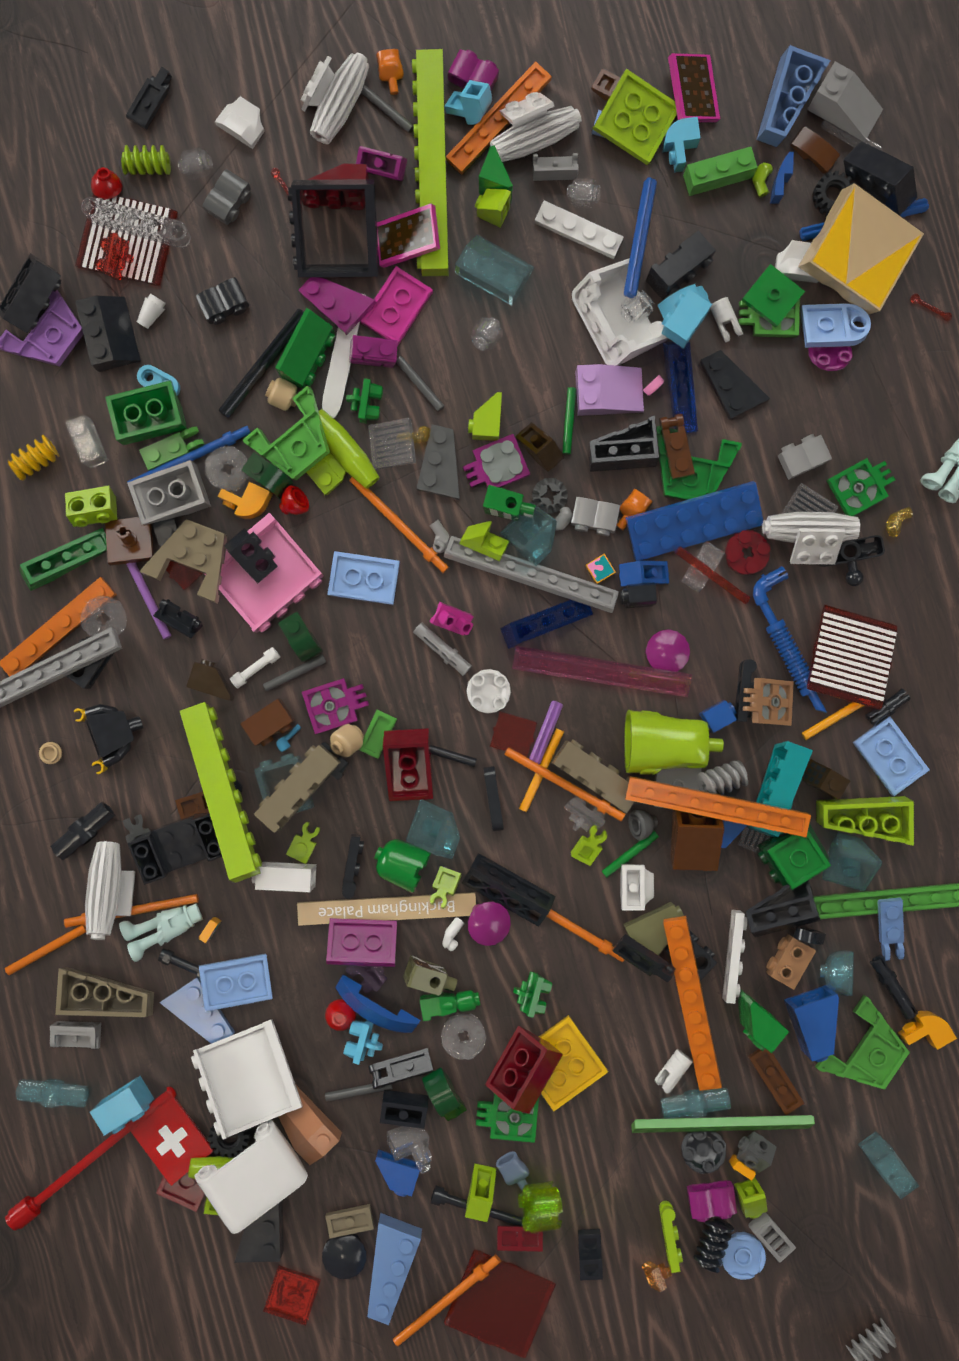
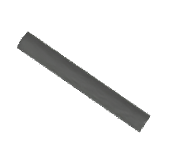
M365 84L363 85L361 94L408 133L413 130V124Z
M402 356L396 359L397 365L438 412L443 409L444 404Z
M322 654L264 683L263 686L268 692L326 663V659Z
M372 1084L326 1092L325 1099L326 1102L390 1090L393 1087L391 1084L381 1089H373Z

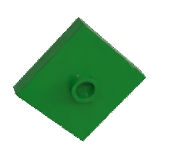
M770 264L741 301L776 328L805 291Z
M809 831L806 837L791 835L767 850V853L791 890L831 866Z

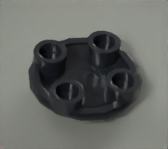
M716 1131L688 1132L681 1145L682 1157L693 1171L701 1174L712 1173L718 1170L724 1163L726 1143Z
M356 1234L331 1238L326 1241L322 1252V1262L325 1269L332 1276L339 1279H350L357 1276L363 1270L366 1263V1250Z

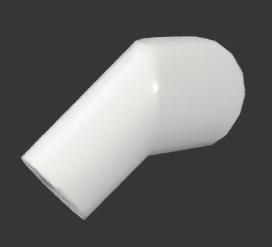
M457 917L446 929L442 942L443 947L448 948L449 951H454L458 946V942L453 938L464 925V922Z

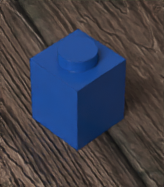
M726 700L720 701L699 713L702 720L707 722L709 733H714L737 720L735 717L737 712L731 702L727 703Z

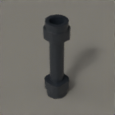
M162 949L158 961L167 966L173 964L197 975L196 978L200 979L199 965L175 956L174 952L169 949Z

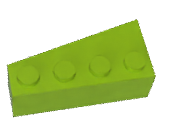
M905 796L816 800L817 823L824 828L914 846V801Z

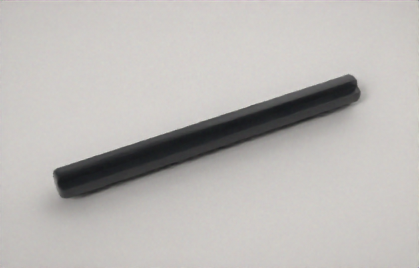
M297 309L219 408L221 414L229 418L289 342L304 313L303 310Z

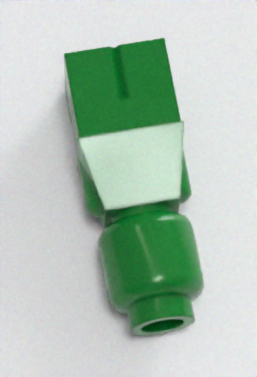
M472 990L461 991L456 996L455 994L442 992L441 995H421L420 1005L423 1021L431 1020L432 1016H445L457 1012V1009L460 1012L475 1010L476 1006H480L479 992L474 993Z

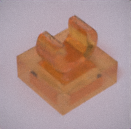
M650 1261L642 1265L650 1287L658 1292L665 1290L667 1286L664 1279L672 1276L669 1266L665 1267L664 1263L655 1265Z

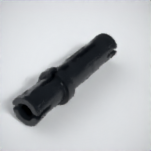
M882 955L871 959L870 964L878 974L879 982L887 988L906 1020L914 1018L918 1011L899 984L896 973L891 971Z

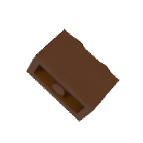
M276 699L240 724L255 746L261 744L264 747L274 740L272 736L278 732L282 735L293 728L291 724L295 720L282 700Z

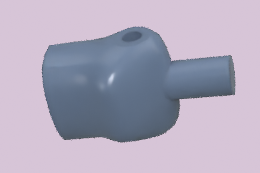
M514 1151L501 1156L496 1162V1167L501 1172L506 1184L513 1185L517 1183L523 1193L528 1192L530 1186L525 1180L529 1176L527 1166Z

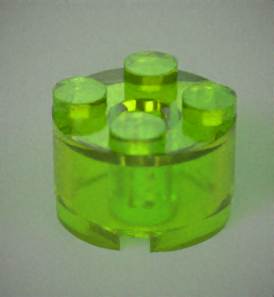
M553 1181L527 1184L524 1186L523 1192L518 1194V1204L520 1208H523L524 1213L522 1219L524 1231L536 1233L561 1228L562 1220L558 1221V1214L562 1213V1202L558 1188L552 1187Z

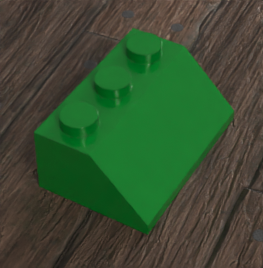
M308 308L305 309L275 367L282 379L295 384L302 390L306 386L313 384L316 377L314 373L317 367H321L326 358L324 353L327 347L333 345L336 338L333 326Z
M171 380L105 397L115 438L122 445L187 429L183 410Z
M740 988L738 1007L740 1023L745 1028L743 1032L761 1051H764L766 1048L772 1053L789 1031L771 1013Z

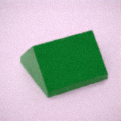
M493 145L489 149L479 174V194L484 195L486 189H506L511 191L510 203H512L513 185L497 149Z

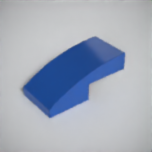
M794 152L787 154L775 176L771 190V204H779L784 196V182H789L793 175Z

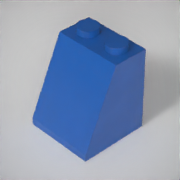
M824 985L784 999L800 1048L811 1061L815 1062L827 1060L828 1056L834 1054L839 997L837 993Z

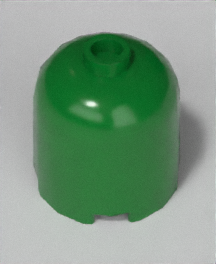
M393 839L387 842L384 848H378L374 857L375 860H378L376 871L382 879L413 893L421 879L418 872L423 867H426L431 853L405 841Z

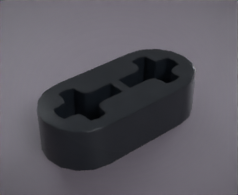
M796 927L793 938L811 944L823 945L826 933L810 928Z

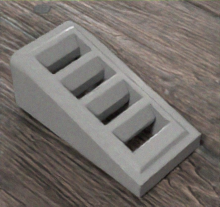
M766 1212L762 1213L760 1217L754 1218L748 1224L752 1232L779 1263L796 1249L795 1245ZM785 1241L786 1244L776 1252L775 1250Z

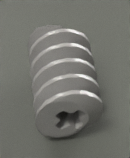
M739 760L731 761L729 764H723L721 767L717 766L713 770L708 769L705 773L700 772L697 774L700 791L716 794L717 790L719 795H723L724 788L727 792H731L732 785L735 789H739L740 782L745 787L748 785L746 769Z
M880 1318L881 1327L875 1323L872 1324L874 1332L868 1328L865 1329L866 1338L858 1334L860 1343L852 1339L853 1348L851 1349L846 1345L856 1361H875L873 1355L881 1359V1349L887 1354L889 1353L887 1344L894 1348L897 1347L896 1337L882 1318Z

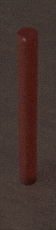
M681 546L676 549V555L744 604L750 600V596Z

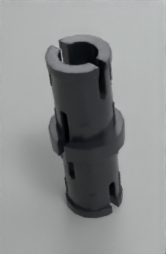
M901 688L890 698L881 701L879 706L866 713L865 716L869 720L876 715L870 721L875 726L887 715H893L897 708L910 701V696L907 694L900 699L906 693Z

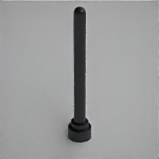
M435 1185L431 1196V1204L440 1206V1204L445 1205L447 1203L466 1209V1199L450 1195L448 1191L444 1190V1187ZM494 1208L490 1210L489 1217L516 1226H535V1222Z

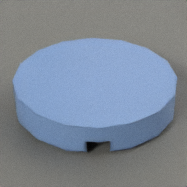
M736 1232L731 1235V1240L727 1241L729 1246L724 1250L726 1255L724 1258H721L722 1264L732 1277L740 1280L751 1279L764 1268L766 1261L765 1250L760 1240L753 1234Z

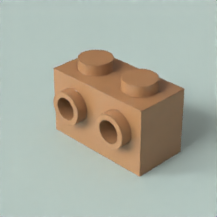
M787 934L786 937L779 941L777 946L779 950L775 957L772 956L769 959L766 973L794 990L816 950Z

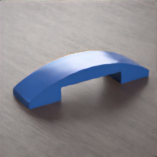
M342 975L335 988L342 999L361 1017L382 1028L404 1033H412L419 1024L420 1020L401 1009L395 1015L359 994L362 985Z

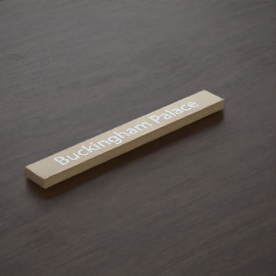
M475 892L455 893L454 896L447 894L448 903L445 909L441 908L443 902L441 898L436 899L434 905L430 904V897L432 895L298 902V926L329 924L330 918L406 920L470 916L473 907L476 905Z

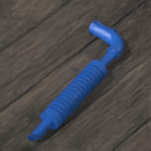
M780 566L767 575H761L762 577L753 588V598L756 605L760 606L769 623V626L765 629L768 634L771 633L770 638L773 637L772 642L775 641L774 646L777 645L776 649H779L780 657H783L782 660L786 661L784 664L788 665L786 668L790 669L789 673L792 672L791 677L794 676L793 681L796 680L795 684H798L797 688H800L801 696L808 695L815 710L827 713L816 692L820 686L818 683L810 681L814 675L810 674L812 671L808 670L809 666H806L805 658H801L803 655L799 654L801 651L797 650L799 647L795 646L796 642L793 643L794 638L791 639L792 634L789 635L790 631H787L788 627H785L784 619L778 621L767 602L769 599L766 592L770 591L772 586L788 579V573L778 576L786 571L784 567Z

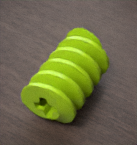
M125 145L121 157L124 175H127L128 172L131 175H136L137 171L140 175H145L146 171L149 175H153L155 171L158 175H162L164 171L167 175H170V156L165 151L164 145L160 146L159 152H157L155 145L151 146L150 152H148L146 145H143L142 152H139L137 145H134L133 152H130L129 146Z

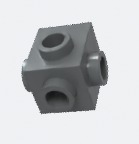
M753 1132L747 1137H742L739 1141L737 1159L742 1161L747 1167L760 1173L772 1165L777 1147L762 1135Z

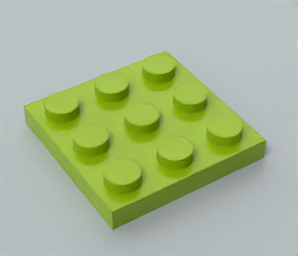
M626 69L592 129L648 165L677 115L675 101Z

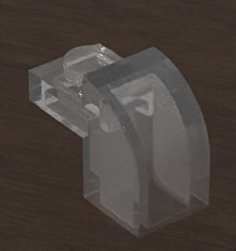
M399 1126L387 1131V1143L395 1161L412 1154L421 1174L430 1171L432 1155L428 1148L430 1137L425 1130Z

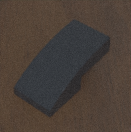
M600 1229L578 1230L580 1281L603 1280Z

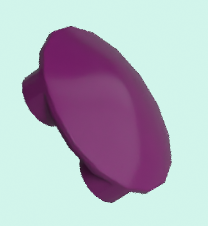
M851 346L808 348L812 363L826 371L841 370L850 363L852 358Z
M662 630L654 634L648 641L645 653L647 660L658 672L669 674L679 671L686 665L689 660L690 648L686 638L679 632Z
M484 902L475 905L468 920L470 937L478 944L485 946L501 942L507 936L511 926L510 915L507 909L495 902Z

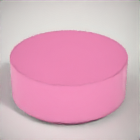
M658 375L643 391L647 396H650L664 383V379Z

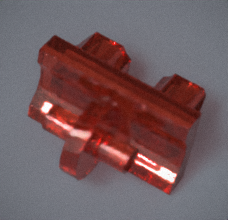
M110 233V237L102 238L101 249L106 252L105 259L100 258L97 260L96 269L115 280H121L126 263H133L134 257L128 254L130 248L128 246L129 241L122 239L117 233Z

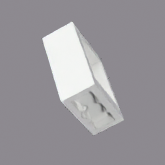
M262 862V866L259 867L261 874L253 876L252 883H255V890L311 892L316 884L317 864Z

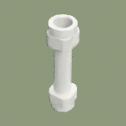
M274 647L265 651L262 658L243 672H237L230 678L237 689L246 684V680L269 663L273 664L280 658Z

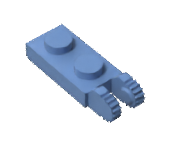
M900 897L879 899V942L881 943L882 956L885 961L890 960L889 944L895 943L897 959H904L903 900Z

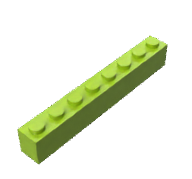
M206 702L180 711L228 878L236 883L261 874L259 867L262 866L259 854H255L253 848L255 839L252 832H248L246 825L249 823L247 813L245 810L242 811L240 805L243 802L240 791L235 789L234 782L236 781V776L233 769H229L227 762L230 760L227 749L223 748L221 742L224 740V736L220 727L217 728L215 722L218 719L214 707H210Z

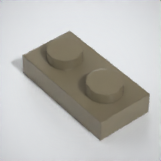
M370 1204L329 1212L325 1216L330 1238L373 1230L375 1227Z

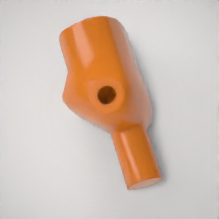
M381 50L376 54L379 79L387 81L390 94L396 95L399 93L397 80L402 79L404 76L399 50Z
M633 489L629 497L620 506L619 510L623 517L616 526L623 531L627 526L626 517L646 512L653 501L637 489Z

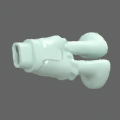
M959 439L944 453L945 456L941 458L943 465L935 473H927L920 479V482L926 488L931 490L940 489L939 497L949 503H956L959 498ZM953 467H957V469L955 470V472H954V474L952 475V477H951V478L949 479V481L943 486V484L945 483V480H946L948 474L950 473V471L952 470V468H953Z
M195 903L189 907L184 905L183 908L177 907L161 911V913H157V917L140 924L123 921L119 923V927L126 941H130L157 928L156 933L128 943L129 954L132 960L137 962L142 959L147 948L156 943H159L160 946L164 942L168 943L171 939L186 932L190 927H194V923L203 920L198 905Z

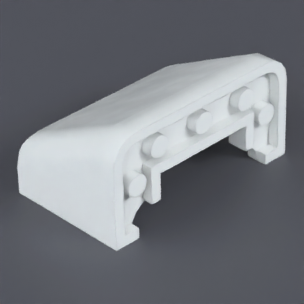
M630 258L589 272L572 291L574 305L607 365H621L669 339L661 334L664 327L661 321L650 323L637 296L632 299L624 296Z
M272 1119L260 1124L255 1133L256 1142L220 1169H217L215 1165H206L194 1175L196 1182L219 1217L233 1234L245 1229L307 1180L308 1175L299 1156Z

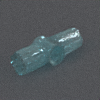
M21 1079L16 1088V1097L19 1101L41 1103L44 1107L53 1108L65 1105L84 1108L89 1097L88 1086L64 1084V1081L58 1079H48L45 1081Z
M727 1088L708 1091L694 1089L684 1092V1095L660 1099L664 1119L684 1116L700 1118L706 1116L708 1112L731 1109Z

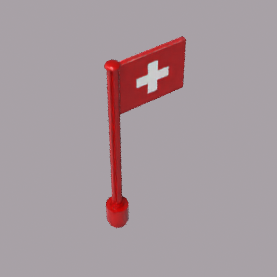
M167 1087L163 1094L149 1104L150 1108L144 1112L145 1114L134 1122L130 1120L126 1123L123 1129L112 1134L38 1196H26L12 1207L5 1216L6 1223L15 1231L24 1228L41 1213L42 1203L130 1131L170 1186L189 1172L191 1158L207 1157L214 1149L210 1148L208 1140L175 1098V1089Z

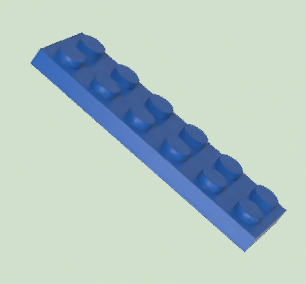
M752 481L626 517L635 560L640 561L762 526L763 516L757 484Z

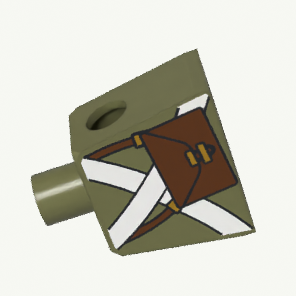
M410 955L403 974L407 987L441 995L443 989L454 992L457 985V979L447 976L448 974L444 967Z

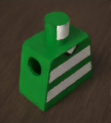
M488 485L483 503L485 514L519 521L520 515L533 518L536 507L534 504L524 502L523 494ZM510 503L516 504L514 508L507 507Z

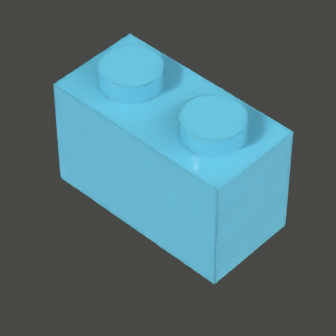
M690 289L685 296L683 294L680 295L674 305L677 308L673 314L668 312L661 323L664 325L661 334L682 348L686 346L712 306L710 302Z

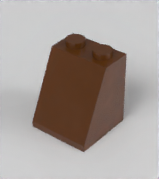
M673 810L671 836L673 870L718 871L724 834L723 820Z

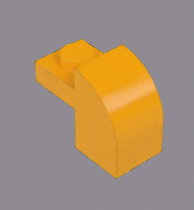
M251 482L248 483L242 498L222 488L218 495L223 500L222 504L233 510L237 507L234 514L242 519H253L260 516L266 510L273 496L270 491Z
M918 1011V1014L914 1017L916 1022L905 1024L902 1030L898 1032L902 1041L908 1045L925 1036L929 1044L937 1050L957 1039L949 1024L930 1011Z

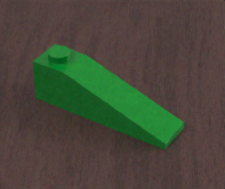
M103 528L98 529L20 564V573L29 590L32 591L48 584L107 552L106 533Z

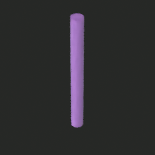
M127 563L126 565L163 639L171 637L172 635L167 625L153 616L158 607L136 563Z

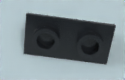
M162 599L159 603L160 608L153 615L189 638H192L203 626L198 616H194L186 610L180 612L181 607L172 603L169 599Z

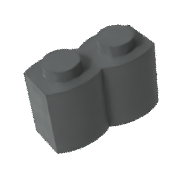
M225 169L217 180L215 187L206 197L202 207L207 213L228 225L237 219L239 207L250 199L251 187L249 183L228 169Z

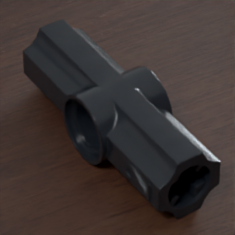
M101 802L86 816L80 817L71 824L68 831L50 846L53 853L61 860H65L81 845L84 846L98 834V831L116 816L110 806Z

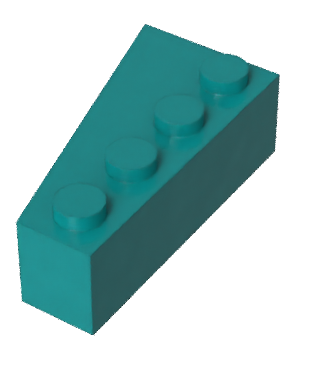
M789 741L775 744L756 802L791 810L794 797L813 750ZM748 825V829L771 837H779L783 833Z

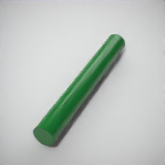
M568 387L562 449V454L565 455L571 454L576 400V388Z
M653 830L648 838L636 843L603 869L602 873L608 878L621 867V864H626L659 838L658 834Z

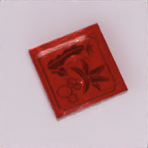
M278 1265L263 1312L306 1326L321 1279Z

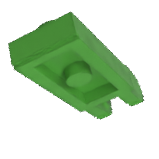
M191 427L181 433L178 432L140 449L139 451L147 469L150 471L204 446L202 439L195 440L188 445L184 441L199 432L198 428Z

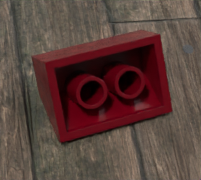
M518 1026L485 1085L513 1110L530 1114L563 1054L549 1042Z

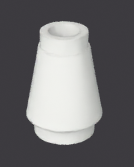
M152 294L148 298L145 297L136 322L149 329L150 325L165 310L164 306L166 303Z

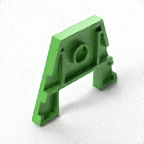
M306 386L292 398L304 417L272 444L259 428H256L243 439L245 444L252 447L257 453L264 456L294 480L299 479L330 453L314 393L309 386Z
M863 995L853 1012L871 1024L870 1028L846 1063L836 1056L830 1055L827 1060L818 1062L815 1067L823 1072H829L836 1076L846 1077L885 1090L910 1052L884 1020V1017L875 1008L871 1000Z

